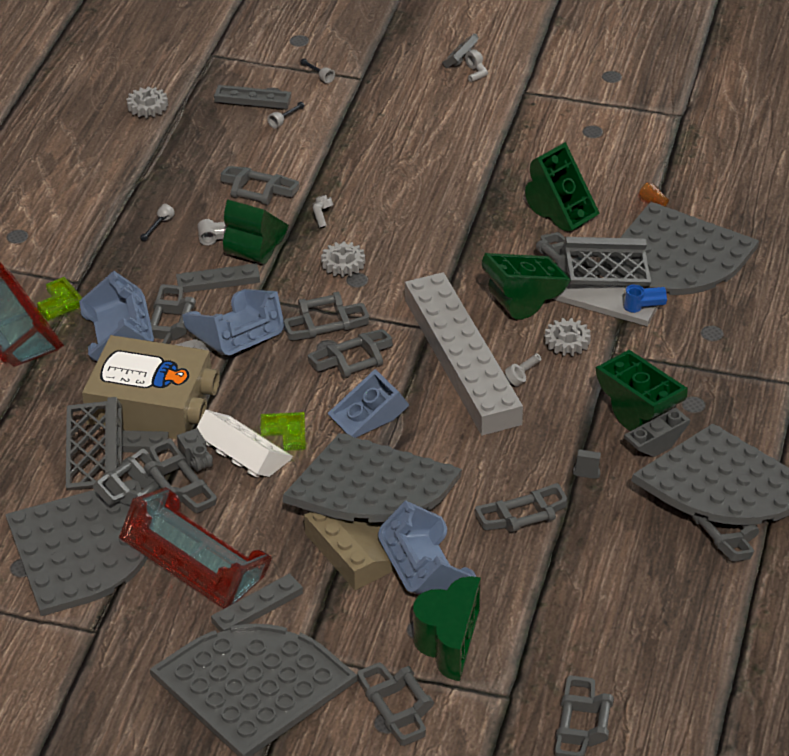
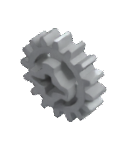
M149 86L146 89L141 87L140 91L133 90V94H129V98H127L128 111H132V115L138 114V117L145 116V118H148L149 115L155 117L157 113L162 114V110L166 111V106H168L167 94L163 93L162 89L157 91V87L153 89Z
M345 241L340 245L335 242V246L328 245V250L323 249V254H321L322 268L326 269L327 273L333 272V276L341 274V277H344L345 274L352 276V272L359 273V269L364 268V250H360L359 245L354 247L353 242L349 243V245Z
M562 318L561 322L554 320V325L549 324L548 329H545V344H548L549 350L555 349L554 353L556 354L562 352L563 356L566 353L574 356V352L581 354L582 349H588L591 341V331L587 329L586 324L581 325L580 320L577 322H573V318H570L569 321Z

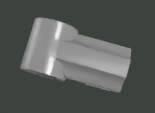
M210 219L201 220L197 226L200 243L209 246L217 240H223L227 227L225 223H215Z

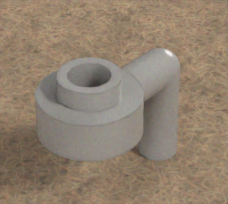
M475 49L465 54L467 65L471 69L478 70V72L469 75L468 80L473 82L487 76L488 71L482 64V54Z
M327 195L315 198L316 202L312 203L319 228L326 226L322 209L334 205L332 198H327Z
M536 353L522 364H512L506 368L505 376L508 382L514 386L523 384L526 381L525 371L541 361L540 355Z

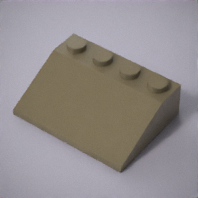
M312 511L304 515L306 536L354 590L395 571L378 538V532L382 526L381 522H368V518L354 517V521H347Z

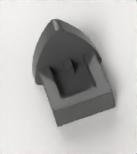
M579 449L573 474L585 478H599L601 453Z

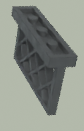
M566 237L562 247V255H565L568 277L571 279L569 283L650 286L651 277L645 251L647 246L646 239ZM571 256H579L582 260L578 263ZM590 257H600L602 260L597 263ZM610 257H619L622 261L618 264ZM630 258H641V262L637 264ZM587 262L594 268L588 271L582 264ZM605 262L614 267L610 272L602 267ZM625 262L634 268L631 272L622 267ZM578 269L585 276L574 277V272ZM596 270H598L602 274H604L605 277L598 278L593 273ZM618 270L625 277L617 278L613 274ZM638 271L644 275L645 279H638L633 274Z
M109 397L108 401L67 406L66 489L93 488L97 481L92 476L100 468L106 473L113 471L122 464V404L117 397ZM105 408V415L99 421L92 416L98 409ZM83 411L86 415L76 423L73 420V412ZM91 418L96 424L87 432L81 426ZM102 427L105 430V435L98 441L92 435ZM80 429L86 435L76 443L73 441V435ZM91 438L96 445L87 453L81 447ZM101 447L105 450V456L98 462L92 456ZM80 450L85 456L76 464L72 461V456ZM91 459L96 465L87 474L81 467ZM78 470L85 475L79 483H72V477Z

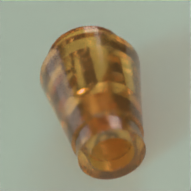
M645 183L639 191L641 199L648 203L654 202L666 207L669 199L666 198L654 183Z

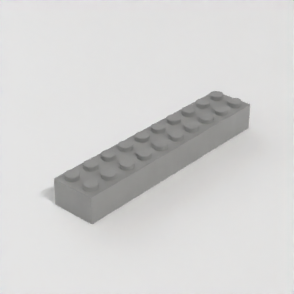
M444 272L406 281L405 302L481 436L522 425V403Z

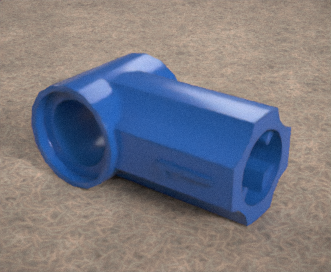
M633 284L626 288L624 308L629 312H639L642 307L660 306L667 303L665 287L644 289L639 285Z

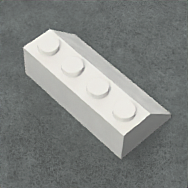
M205 410L196 427L205 439L206 445L215 446L217 453L226 457L230 456L232 458L231 462L240 467H247V472L258 478L260 475L270 477L293 457L229 415Z

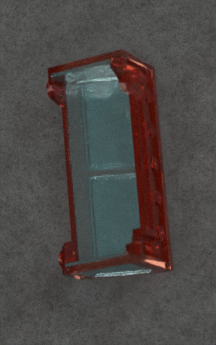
M0 262V359L4 363L8 361L12 366L16 367L58 351L64 344L14 275Z
M167 487L133 498L119 538L223 609L239 601L265 577L272 559L271 556L261 550H254L250 553L249 557L245 556L179 512L180 499L177 494Z

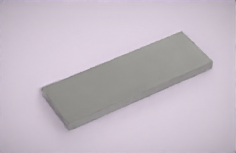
M569 283L561 294L552 298L556 301L644 326L649 325L659 307H642L639 312L625 310L624 298L626 288L628 287L626 285Z

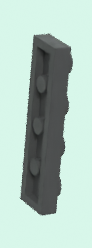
M218 85L214 94V102L288 109L291 101V92L236 86Z
M256 263L176 274L177 285L182 286L184 293L260 283V275Z
M289 573L211 616V622L220 632L230 630V626L249 624L302 595L303 587Z

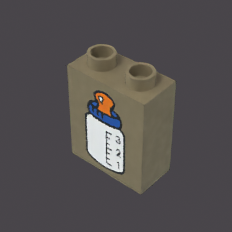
M110 335L82 392L83 403L108 401L109 397H117L122 404V430L169 432V438L177 439V435L192 430L194 424H199L205 410H207V400L205 399L207 394L216 395L220 372L219 370L211 369L209 350ZM105 408L98 409L92 416L99 421L105 415ZM89 418L86 424L95 425L96 422Z

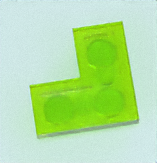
M62 277L46 284V289L52 297L37 303L41 314L46 320H50L80 307L79 301L82 297L68 280Z
M305 413L261 414V436L283 435L284 450L306 449Z

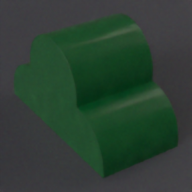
M566 142L531 161L530 175L532 181L528 182L525 187V196L529 206L537 215L550 217L558 228L564 231H571L600 214Z
M227 199L224 210V223L227 227L223 238V250L229 255L266 264L272 256L275 246L284 239L289 225L264 209Z
M485 253L482 259V269L490 277L488 283L489 291L513 318L519 320L534 315L541 308L545 300L552 299L561 294L571 280L549 256Z
M627 350L596 367L597 379L604 392L611 398V405L616 418L622 426L630 431L672 410L674 406L685 401L688 395L687 387L631 350Z
M462 577L455 580L448 590L432 589L425 591L415 599L413 604L414 645L422 654L436 658L437 668L440 673L451 680L460 681L480 612L481 577Z

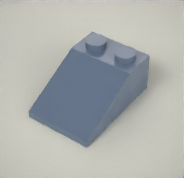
M374 369L331 409L328 415L347 434L356 438L393 421L409 404Z

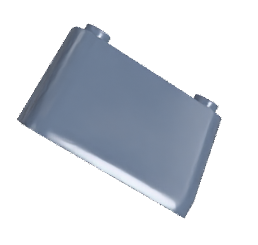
M113 271L79 301L81 315L86 320L94 322L98 344L91 343L88 346V355L92 360L98 361L110 335L154 341L143 292L117 272Z
M253 289L238 291L231 300L233 311L225 315H201L197 311H190L182 315L185 328L222 355H232L280 334L284 327L277 291Z
M405 500L382 524L378 532L379 541L405 588L409 592L418 595L432 589L448 590L455 580L462 577H476L475 573L469 568L457 569L450 566L439 547V544L447 534V526L443 518Z

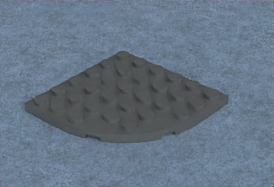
M650 202L620 237L646 239L647 246L645 251L651 285L641 287L644 289L665 287L669 295L703 292L715 288L717 283L727 282L742 269L759 247V240L654 202ZM610 257L618 264L622 261L619 257ZM630 258L637 264L641 262V258ZM607 262L602 265L609 272L614 268ZM626 262L622 265L629 272L634 269ZM618 270L613 274L617 278L625 277ZM638 271L633 274L638 279H645L644 275Z
M713 423L635 472L631 480L676 509L693 516L695 513L709 516L708 520L733 525L762 524L763 520L772 519L777 521L789 516V468Z
M339 433L283 494V503L347 521H354V517L368 518V522H385L405 500L423 509L427 508L430 510L446 497L460 479L462 469L451 464L434 461L431 458H423L410 452L392 449L390 446L375 444L370 440H362L349 434Z
M134 479L123 482L130 490L139 492L142 490L139 482ZM106 486L105 488L109 491V493L115 496ZM95 490L5 514L41 616L87 604L115 592L114 588L123 582L125 584L128 583L140 571L152 550L154 525L151 510L146 499L138 507L124 504L120 501L108 505Z
M269 624L230 626V630L219 633L216 630L209 632L186 644L150 668L151 676L238 756L254 755L357 682V674L316 640L303 633L298 635L289 632L286 627Z

